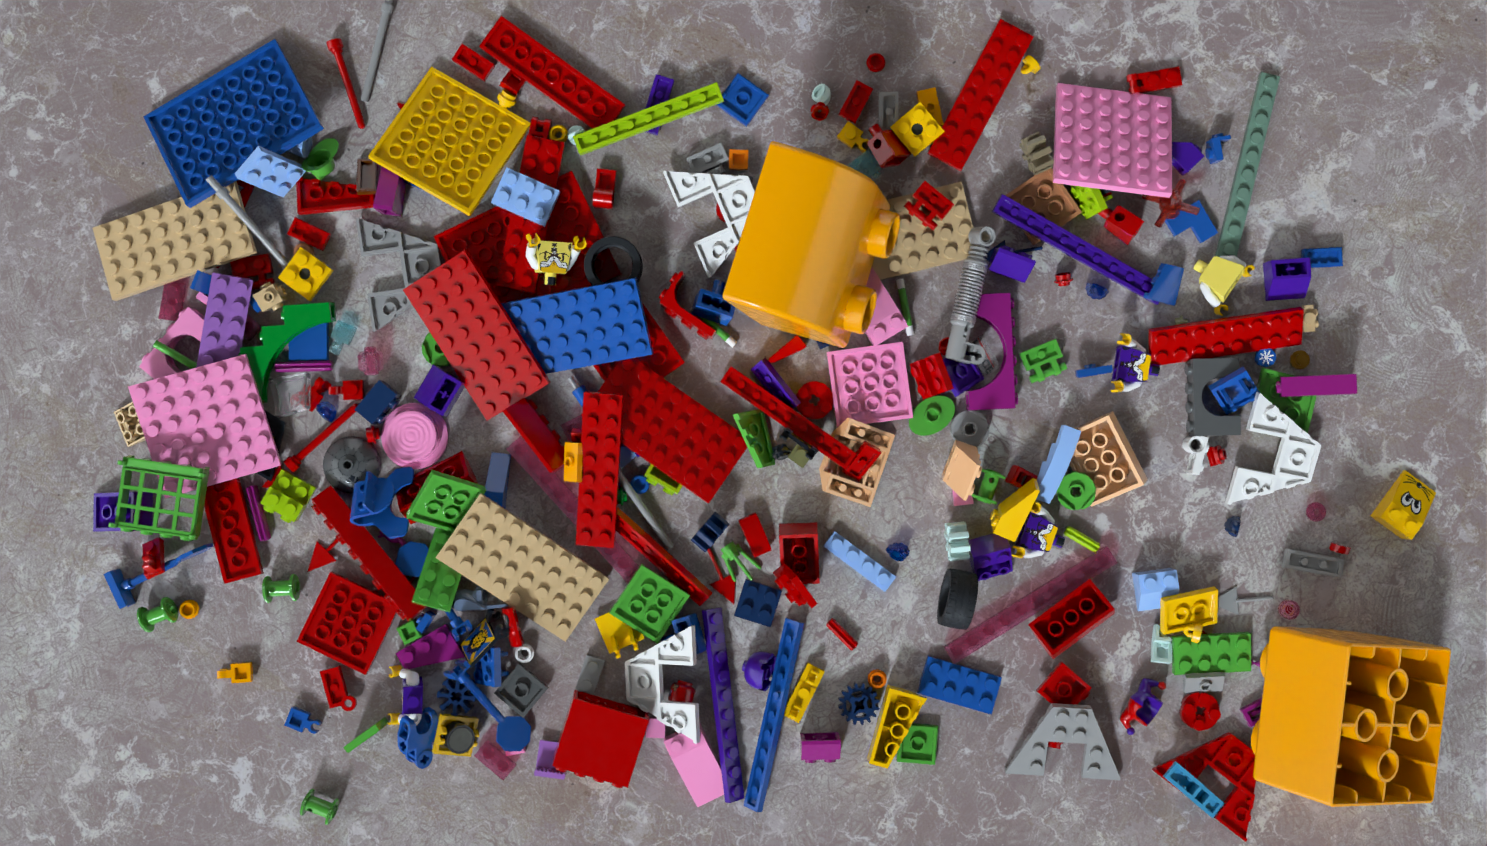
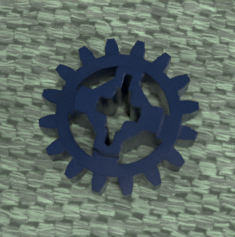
M854 682L853 688L847 685L848 691L842 690L841 692L844 696L838 697V700L842 702V704L838 705V708L844 709L841 711V715H847V722L853 719V725H856L857 721L864 725V720L870 723V716H877L874 710L880 709L876 705L880 702L879 698H874L877 692H871V686L865 688V683L863 682L861 686ZM861 691L860 694H852L854 692ZM869 696L871 698V707L867 705V700L869 699ZM847 700L851 703L849 711L846 708ZM855 701H861L863 705L856 707ZM858 713H865L864 715L856 716Z

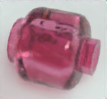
M364 347V351L358 353V369L364 372V375H377L379 371L383 370V353L376 350V347Z

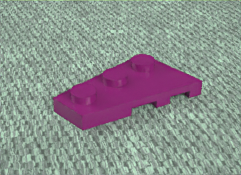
M447 623L395 653L404 669H412L465 657L459 643L452 636Z

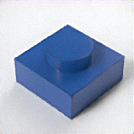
M428 611L425 614L422 613L416 621L418 623L416 630L421 633L425 632L436 614L432 611Z

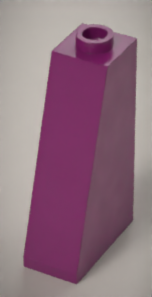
M381 167L373 208L383 215L402 217L406 188L405 179Z
M1357 374L1280 377L1279 381L1276 382V393H1280V397L1357 394Z

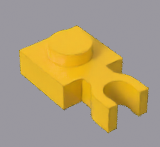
M848 121L837 135V139L851 149L854 145H857L862 153L865 154L867 151L862 147V144H867L869 140L861 138L863 131Z

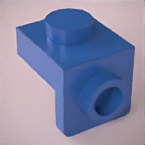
M1224 133L1215 134L1206 142L1205 155L1210 164H1216L1224 159L1221 143L1230 140V135L1224 136Z

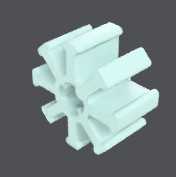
M966 522L945 523L944 537L946 538L945 547L946 551H948V560L970 559L969 532L967 531Z

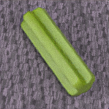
M1067 526L1063 533L1092 552H1097L1100 547V543L1071 526Z

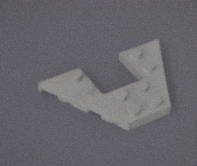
M356 218L361 256L366 257L400 251L405 288L442 265L440 250L437 244ZM405 288L367 294L373 332L379 331L413 306L403 291Z
M1051 703L1046 710V714L1037 722V727L1032 733H1029L1022 747L1015 752V757L1004 768L1005 774L1044 776L1048 742L1085 744L1081 767L1082 778L1121 780L1090 705Z

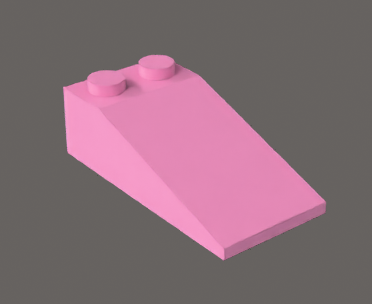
M872 267L866 287L876 290L877 300L871 323L865 334L871 344L876 346L909 326Z
M700 721V742L697 744L693 743V740L677 732L664 738L667 751L697 807L724 795L721 765Z

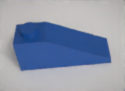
M492 452L484 495L505 509L511 454Z

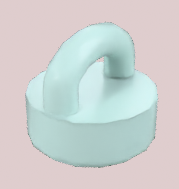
M825 84L817 85L812 92V99L817 103L823 102L825 105L829 103L831 98L830 88Z
M578 125L572 126L567 134L569 141L576 145L573 136L585 132V129Z

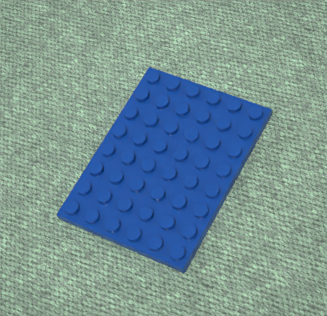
M276 39L143 116L186 206L189 208L216 193L205 180L210 175L222 187H227L239 180L235 172L258 146L281 155L324 129Z

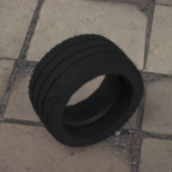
M617 236L604 237L596 241L587 251L584 259V271L592 286L604 284L595 272V261L601 251L611 247L623 249L629 254L632 259L633 268L628 279L637 277V282L640 281L643 272V261L639 251L630 241Z
M948 569L946 571L938 600V624L955 629L967 630L969 628L977 602V574L959 569Z

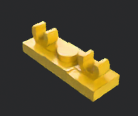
M807 662L786 704L784 716L797 723L800 722L825 673L824 670Z

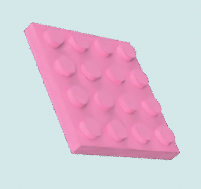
M903 342L826 352L836 427H839L847 418L864 424L913 418Z

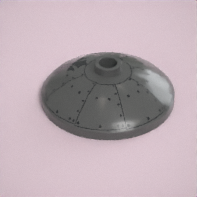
M356 436L343 437L335 441L327 449L323 459V471L327 481L335 489L344 493L352 494L354 484L359 481H365L366 472L370 471L378 478L381 470V459L375 446L372 443H368L366 439ZM348 461L351 463L349 469L346 468V462Z

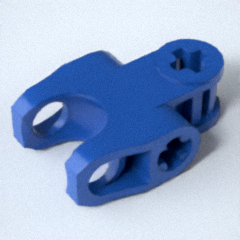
M430 707L423 709L421 720L417 725L408 716L402 717L397 733L399 750L405 754L409 762L415 763L420 769L428 767L433 759L432 743L436 735L438 716L436 711Z

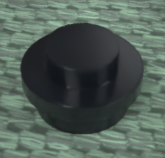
M786 444L775 446L772 449V457L777 458V460L786 459L788 454L791 453L790 448Z

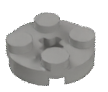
M975 410L962 411L953 418L950 425V435L954 441L958 440L976 447L980 446L987 440L989 435L987 419L983 414ZM972 424L975 431L974 433L970 432L967 434L965 426Z

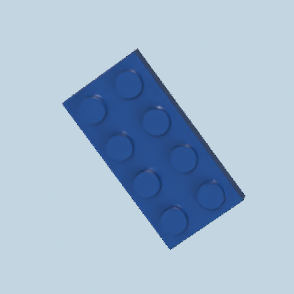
M927 655L917 693L992 715L1002 677Z

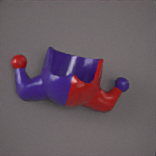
M1149 678L1141 680L1138 691L1129 698L1128 706L1120 715V721L1127 729V734L1133 735L1135 733V729L1130 725L1131 720H1136L1147 727L1154 719L1163 702L1152 694L1151 688L1158 687L1164 690L1166 688L1165 682H1158Z

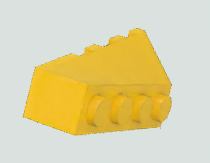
M887 684L867 756L869 764L888 769L900 748V744L908 734L909 728L917 718L922 705L926 702V697Z

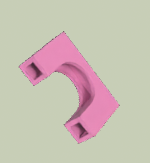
M187 307L179 313L177 321L167 328V333L163 338L158 339L159 342L173 350L177 342L187 336H193L201 342L205 316L195 308ZM156 348L142 358V363L139 366L153 379L182 372L177 368L172 357Z

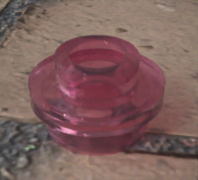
M1313 502L1307 506L1306 515L1311 521L1318 522L1324 519L1326 509L1321 503ZM1315 509L1319 510L1317 516L1314 514Z

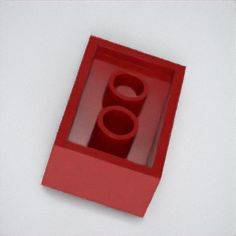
M817 522L779 524L780 566L785 563L803 584H820Z

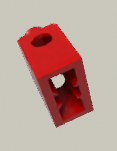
M878 123L869 128L868 131L873 138L868 141L867 145L881 168L899 166L911 155L910 151L892 130H882Z
M1120 205L1114 210L1108 207L1098 213L1106 219L1104 228L1127 246L1144 223L1142 219Z

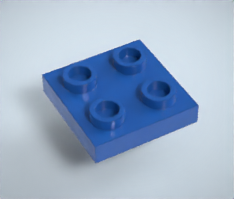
M1244 366L1208 386L1226 415L1237 411L1238 408L1249 402L1255 401L1256 392H1259Z
M492 646L475 664L473 673L475 683L491 687L502 686L501 676L509 675V671L501 670V657L508 656V652L501 651L500 647Z

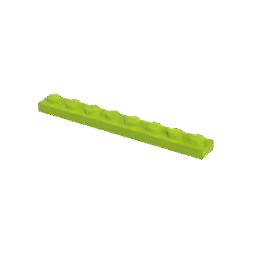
M716 82L573 136V139L581 156L724 102V99Z

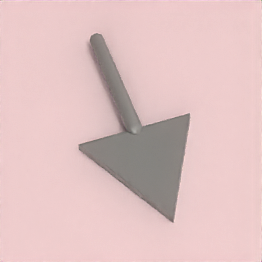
M1237 586L1218 597V607L1239 615L1238 602L1273 600L1274 597L1238 599Z

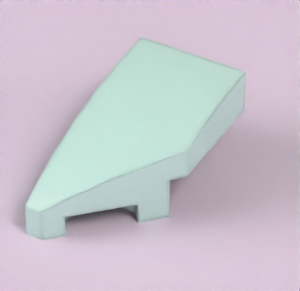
M1158 624L1153 626L1151 662L1171 664L1172 639L1160 631Z

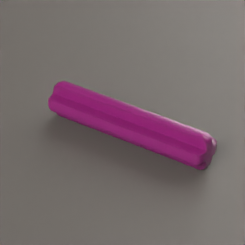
M330 360L275 363L276 372L333 370V362Z
M249 486L246 488L259 540H269L271 535L263 505L260 503L262 500L258 486Z

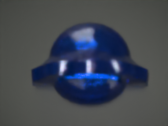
M1089 282L1086 284L1087 295L1092 299L1100 300L1109 293V290L1099 284Z
M329 402L317 404V412L326 421L332 423L336 418L334 405Z
M893 543L886 548V552L896 561H904L909 556L910 550L903 543Z

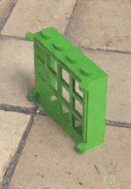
M134 455L124 456L123 461L118 460L117 464L123 465L116 517L115 523L109 522L108 527H118L120 531L124 532L138 530L140 534L144 535L158 533L160 537L164 538L179 536L180 540L184 541L197 540L201 532L210 467L196 468L191 467L192 465L189 464L177 465L169 461H152L150 458L137 459L134 458ZM132 471L141 472L139 486L131 485ZM146 473L160 475L158 489L144 487ZM165 476L179 478L177 492L163 490ZM184 479L198 481L196 495L182 493ZM130 490L138 491L136 505L128 504ZM143 492L157 494L155 508L141 506ZM162 494L176 496L174 510L160 509ZM181 497L195 499L193 513L179 511ZM127 508L135 509L133 523L125 522ZM140 510L154 512L153 526L138 524ZM159 513L173 515L171 529L157 527ZM178 516L192 518L190 532L176 530Z

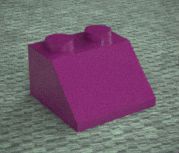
M800 733L801 760H805L806 763L817 762L816 760H824L827 763L836 762V759H840L841 753L839 733Z

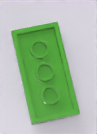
M435 528L412 603L451 612L462 575L438 560L436 556L453 532Z
M1251 633L1201 634L1199 643L1191 642L1192 638L1186 635L1172 636V673L1174 675L1251 671Z

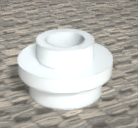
M523 644V646L516 648L515 657L521 663H528L534 657V649L529 644ZM522 650H527L528 656H523Z

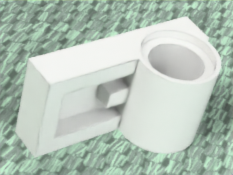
M1188 436L1183 440V449L1191 453L1186 473L1199 475L1203 471L1205 465L1203 461L1204 455L1209 449L1208 437ZM1192 440L1197 442L1196 449L1191 447Z

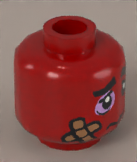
M681 680L672 683L668 700L692 703L695 695V688L692 687L693 684Z

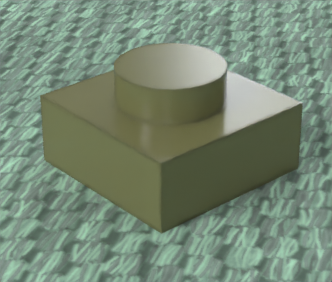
M796 444L788 455L790 460L802 468L809 461V458L805 456L808 451L799 444Z

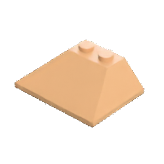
M847 418L832 432L831 436L855 453L864 441L876 446L882 453L860 481L844 474L843 468L824 455L819 468L822 490L871 507L895 435Z

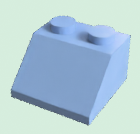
M1164 568L1132 573L1137 611L1159 609L1160 598L1179 594L1176 569Z

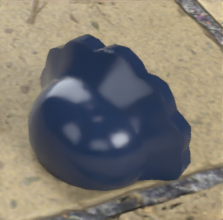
M1232 516L1227 518V521L1224 523L1225 530L1233 537L1238 535L1241 523L1240 517Z

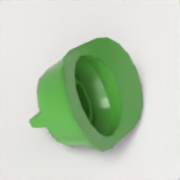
M327 138L319 142L303 161V170L311 172L318 180H322L326 175L330 174L335 169L334 156L339 149L338 141L334 138Z

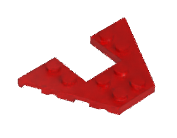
M1228 732L1152 768L1155 773L1170 783L1163 775L1175 761L1196 779L1207 765L1211 766L1235 785V788L1224 801L1225 804L1214 818L1242 840L1247 841L1248 824L1251 822L1250 813L1255 799L1256 780L1253 777L1255 754L1242 741Z

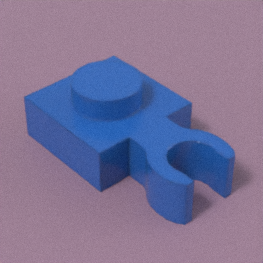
M293 706L290 709L284 726L301 733L307 728L309 732L315 734L319 730L314 729L313 724L321 725L322 722L318 719H309L311 716L310 712Z

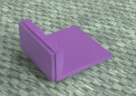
M540 740L534 776L565 779L566 772L558 771L552 766L558 742Z

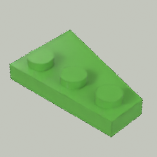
M758 409L733 414L757 469L775 465L765 413Z

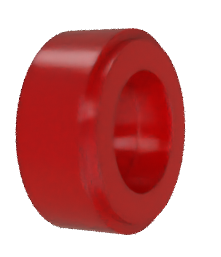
M1332 542L1329 547L1331 551L1348 555L1351 550L1348 546Z

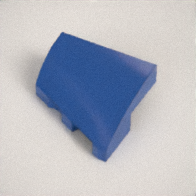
M1161 263L1156 276L1151 281L1153 288L1150 293L1145 292L1143 298L1175 306L1184 268Z

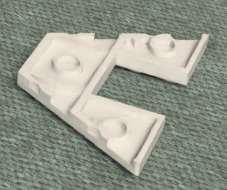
M663 171L678 207L714 193L728 228L694 242L708 278H711L739 244L755 193L749 176Z
M1256 392L1246 430L1282 437L1272 473L1235 466L1225 501L1229 505L1236 501L1249 500L1254 498V496H1263L1274 493V491L1279 489H1288L1295 487L1297 484L1311 482L1321 449V444L1310 437L1307 432L1302 430L1293 420L1282 413L1279 408L1259 392Z
M692 625L626 661L625 678L627 701L633 705H638L644 712H649L656 716L657 720L666 726L673 727L677 733L684 734L692 739L693 743L697 744L700 742L699 703L664 701L662 664L688 666L697 664L695 625Z

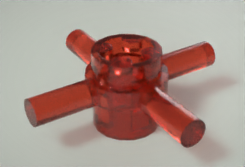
M1180 179L1174 190H1172L1170 198L1142 194V199L1159 204L1161 213L1155 222V226L1161 228L1166 219L1176 218L1180 214V210L1198 215L1200 208L1183 203L1180 196L1186 184L1185 180Z

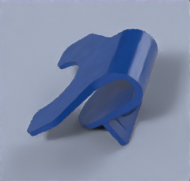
M411 467L398 468L387 478H377L370 471L366 472L365 481H359L354 484L350 522L358 526L376 525L390 539L405 536L408 532L409 520L405 517H396L393 514L392 501L401 488L413 482L414 469Z

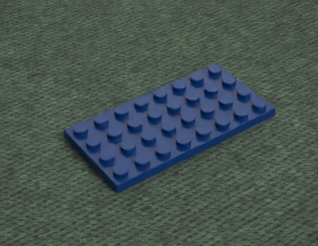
M637 277L501 303L545 374L642 357L654 353Z

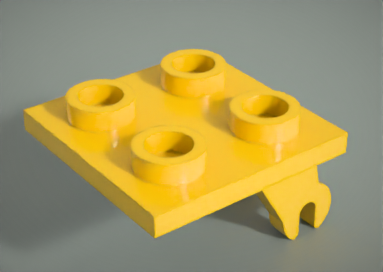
M609 612L594 618L609 654L615 652L618 659L621 657L620 649L633 644L635 651L639 650L638 641L645 639L642 633L614 617Z

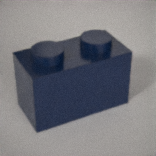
M379 380L354 410L371 424H381L388 416L386 413L399 404L401 395L385 381Z

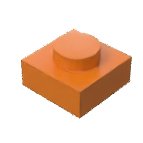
M729 149V170H748V150Z

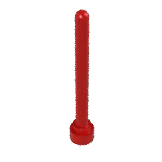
M340 38L331 39L326 42L328 50L335 56L357 125L360 129H364L365 122L342 55V48L344 47Z
M358 404L350 406L297 455L286 458L283 461L284 464L292 472L299 469L301 461L356 412L354 409Z

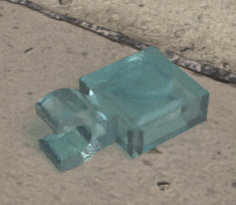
M338 320L330 336L335 341L331 344L329 352L339 356L343 345H350L357 328Z

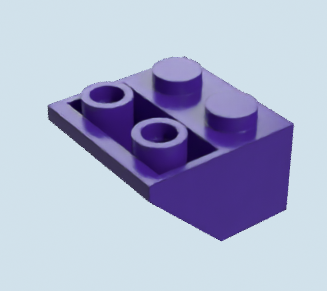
M1004 245L1000 246V248H994L987 270L1025 283L1036 263L1035 260H1032V255L1024 252L1013 253V248Z
M1310 258L1270 260L1263 263L1265 300L1304 299L1311 280Z
M432 365L414 398L441 416L448 417L465 388V383L441 368Z
M992 533L968 540L970 545L969 560L973 573L977 574L978 581L1013 572L1011 547L1006 538Z

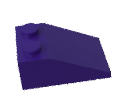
M119 492L94 493L93 532L120 531L118 527H108L109 522L115 523ZM129 492L128 504L136 505L138 492ZM143 492L141 506L153 507V493ZM127 508L125 522H134L135 509ZM140 510L138 524L153 526V512Z

